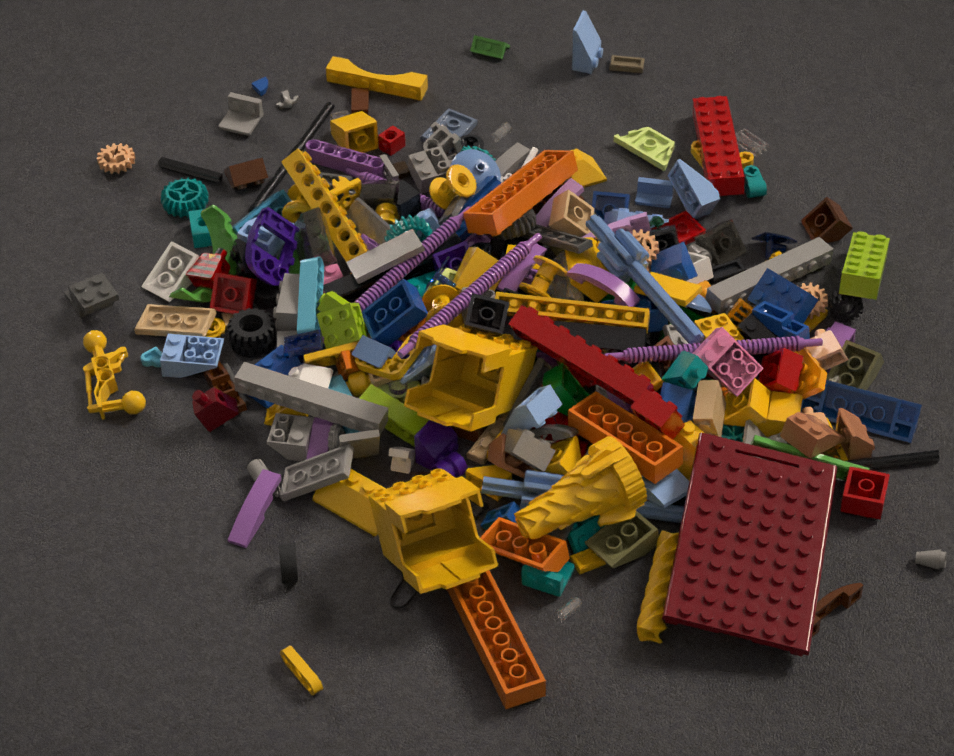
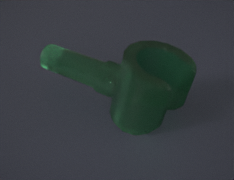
M654 216L649 222L650 227L654 225L656 228H659L664 224V220L659 216Z

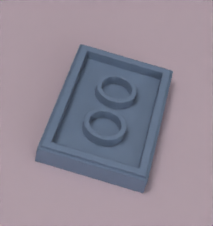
M449 108L436 121L440 125H445L450 133H455L459 137L468 135L477 125L476 119ZM431 127L420 137L421 142L424 143L433 134Z

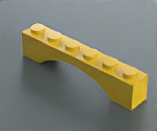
M334 56L326 67L327 82L357 88H369L371 91L420 101L428 89V78L424 74L414 72L399 75L374 74L358 68L349 59Z

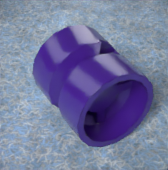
M453 451L444 457L443 460L432 465L430 471L444 469L455 478L466 474L468 466L464 458L459 453Z

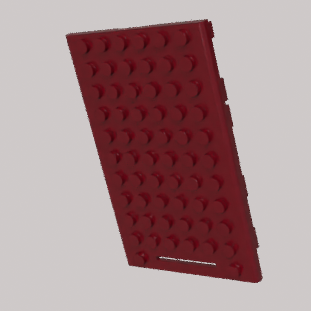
M700 433L697 440L662 615L665 623L673 625L679 623L715 633L720 632L752 640L755 643L787 650L793 655L808 656L837 466Z

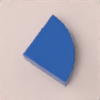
M266 77L251 83L252 88L260 96L264 95L268 88V79Z

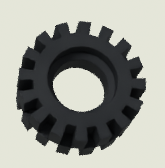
M836 290L834 295L831 294L830 298H828L830 315L834 320L838 319L839 322L843 320L848 322V319H851L853 321L855 320L854 317L858 318L860 317L859 314L863 313L864 307L861 297L839 294Z

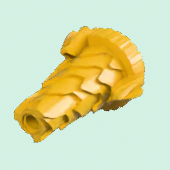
M607 436L588 448L589 455L581 458L571 471L551 486V489L531 500L525 508L514 513L521 535L525 538L537 539L558 528L563 530L575 522L584 521L594 515H600L597 522L600 527L633 519L636 509L643 506L647 501V491L636 464L623 445L612 436Z

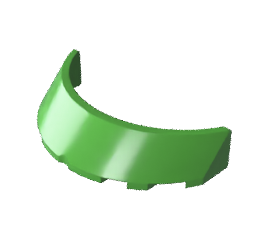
M211 205L202 210L200 215L210 233L213 254H215L218 248L226 250L227 255L225 259L230 265L228 274L237 275L235 270L237 267L236 261H232L230 255L233 243L237 239V235L230 224L232 220L224 211L215 205ZM181 287L170 293L169 297L195 302H211L213 289L199 287L189 292Z

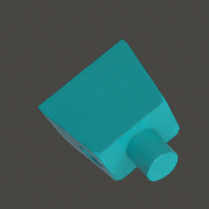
M682 351L662 377V380L691 390L696 387L702 378L706 377L708 366L697 355Z

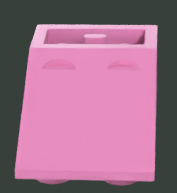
M723 327L716 328L692 353L697 355L708 366L707 373L715 380H718L720 384L736 397L763 369Z

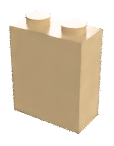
M700 380L693 414L694 424L706 434L721 437L726 401L719 381Z

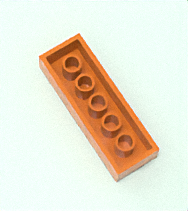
M597 391L568 409V426L578 429V434L592 444L607 436L617 439L632 457L641 476L654 484L683 465L682 445Z

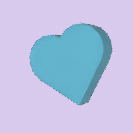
M157 347L144 352L141 355L142 365L146 367H161L160 359L162 352Z

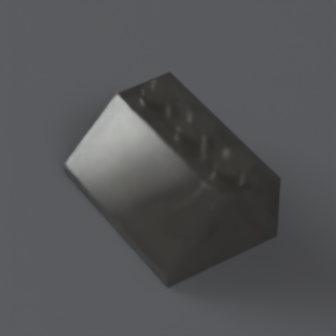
M317 207L302 213L294 224L300 228L294 237V240L297 241L296 251L299 262L314 257H321L324 266L337 262L327 221L321 209Z

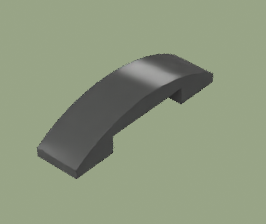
M546 424L537 429L533 427L529 430L535 434L534 437L551 434L553 441L571 438L579 433L578 429L561 424Z

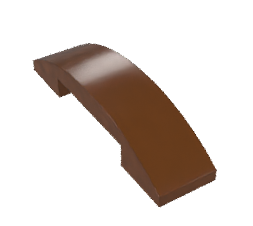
M862 583L840 587L817 602L812 637L819 632L821 620L839 605H843L848 609L861 599L864 586Z

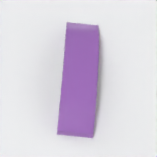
M537 243L532 246L531 253L503 276L497 290L502 292L504 288H508L518 292L520 289L519 284L524 281L536 264L533 260L534 256H543L547 249Z
M577 263L567 272L566 276L580 284L588 281L615 297L614 303L617 305L635 307L640 301L637 294L626 283L599 267Z

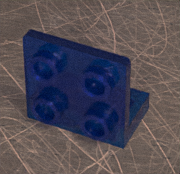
M321 329L284 337V355L286 359L297 357L301 364H304L303 355L326 349Z

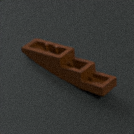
M220 361L217 368L202 372L210 388H216L236 399L239 413L247 410L245 402L239 396L238 391H235V385Z

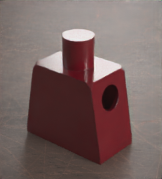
M211 388L205 393L201 390H196L192 395L194 414L209 432L239 414L236 399L216 388Z

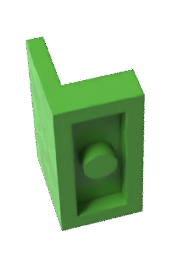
M474 35L470 51L503 59L505 49L510 48V45L505 42Z

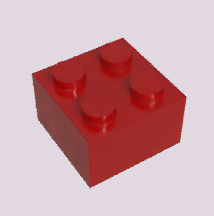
M215 273L210 308L231 314L239 313L240 310H247V308L253 309L257 279Z
M786 348L764 356L761 363L763 369L759 373L758 381L771 392H796L799 386V375L803 368V356Z
M645 388L632 404V411L636 417L673 440L685 426L681 419L682 415L677 411L678 407L671 401L665 402L662 400V396L656 391L650 392Z
M850 466L840 512L881 520L890 474Z

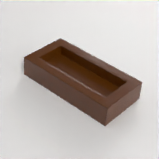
M352 88L351 114L360 111L367 115L369 114V88Z

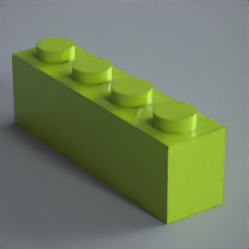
M370 384L359 399L387 407L388 422L384 428L415 447L414 436L429 420L418 416L416 411L405 407L398 399L391 397L382 389Z

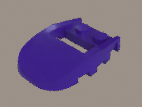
M269 207L261 209L247 238L245 259L249 269L268 285L279 286L280 281H283L284 274L289 273V267L294 264L293 252L297 249V241L294 240V237L300 228ZM261 226L285 242L279 260L255 244Z

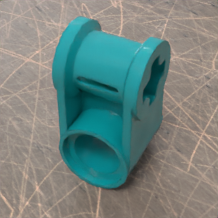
M753 165L746 166L743 172L745 175L744 189L747 198L766 196L767 186L758 167Z

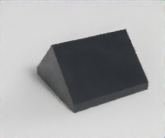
M400 180L397 201L398 221L401 220V216L406 219L408 215H411L413 218L421 212L420 192L404 180Z

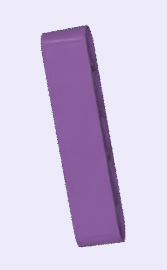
M315 139L306 142V152L312 158L311 163L346 172V169L349 167L358 172L367 171L381 178L385 177L384 162L379 157Z

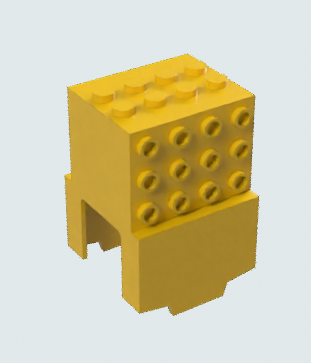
M443 324L421 330L418 333L416 349L434 344L437 345L430 381L407 389L404 406L416 411L418 416L444 426H455L468 431H474L495 423L496 416L511 411L533 369L537 347L531 345V342L527 340H516L510 334L500 336L467 328L464 325L453 328Z
M435 469L431 471V474L414 476L408 482H397L393 484V487L376 489L373 494L368 495L383 555L403 572L404 580L420 594L439 588L449 589L480 578L481 573L498 567L494 548L478 536L470 500H472L478 506L483 507L480 490L464 477L455 478L444 469Z

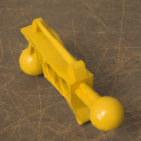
M91 330L83 338V346L88 352L93 354L91 362L83 367L86 393L88 394V412H100L102 420L105 419V412L123 409L128 414L133 415L142 412L146 405V399L139 391L131 390L122 399L107 401L112 393L118 391L114 374L122 371L121 363L128 357L126 347H120L114 352L104 354L107 338L101 331ZM96 375L97 384L94 395L97 404L92 405L91 376Z

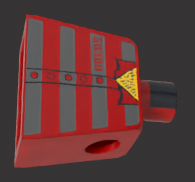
M218 248L215 254L203 253L185 275L194 286L213 289L215 273H229L230 265L225 259L227 251L223 248Z

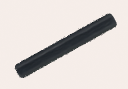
M161 157L158 161L159 166L162 168L220 183L223 178L220 172Z

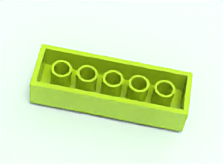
M853 232L842 271L839 294L877 300L890 238L880 234L873 236L868 235L866 232Z

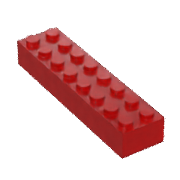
M727 96L693 98V120L705 178L713 184L720 196L744 194V172Z
M521 305L509 322V326L516 336L531 342V345L536 346L537 349L560 363H564L568 368L632 406L645 388L650 392L655 391L654 385L650 383L651 380L647 376L635 374V370L627 364L624 366L617 363L618 360L612 355L608 354L606 356L601 353L602 350L593 344L592 346L585 343L586 340L579 335L572 336L567 328L562 325L560 327L554 325V321L547 316H539V312L531 306L526 308Z

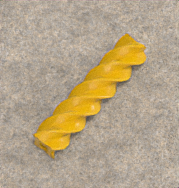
M661 531L658 537L657 549L653 556V565L649 572V581L646 585L645 597L642 601L641 613L637 621V634L640 641L651 640L662 643L659 634L667 629L662 615L679 532Z

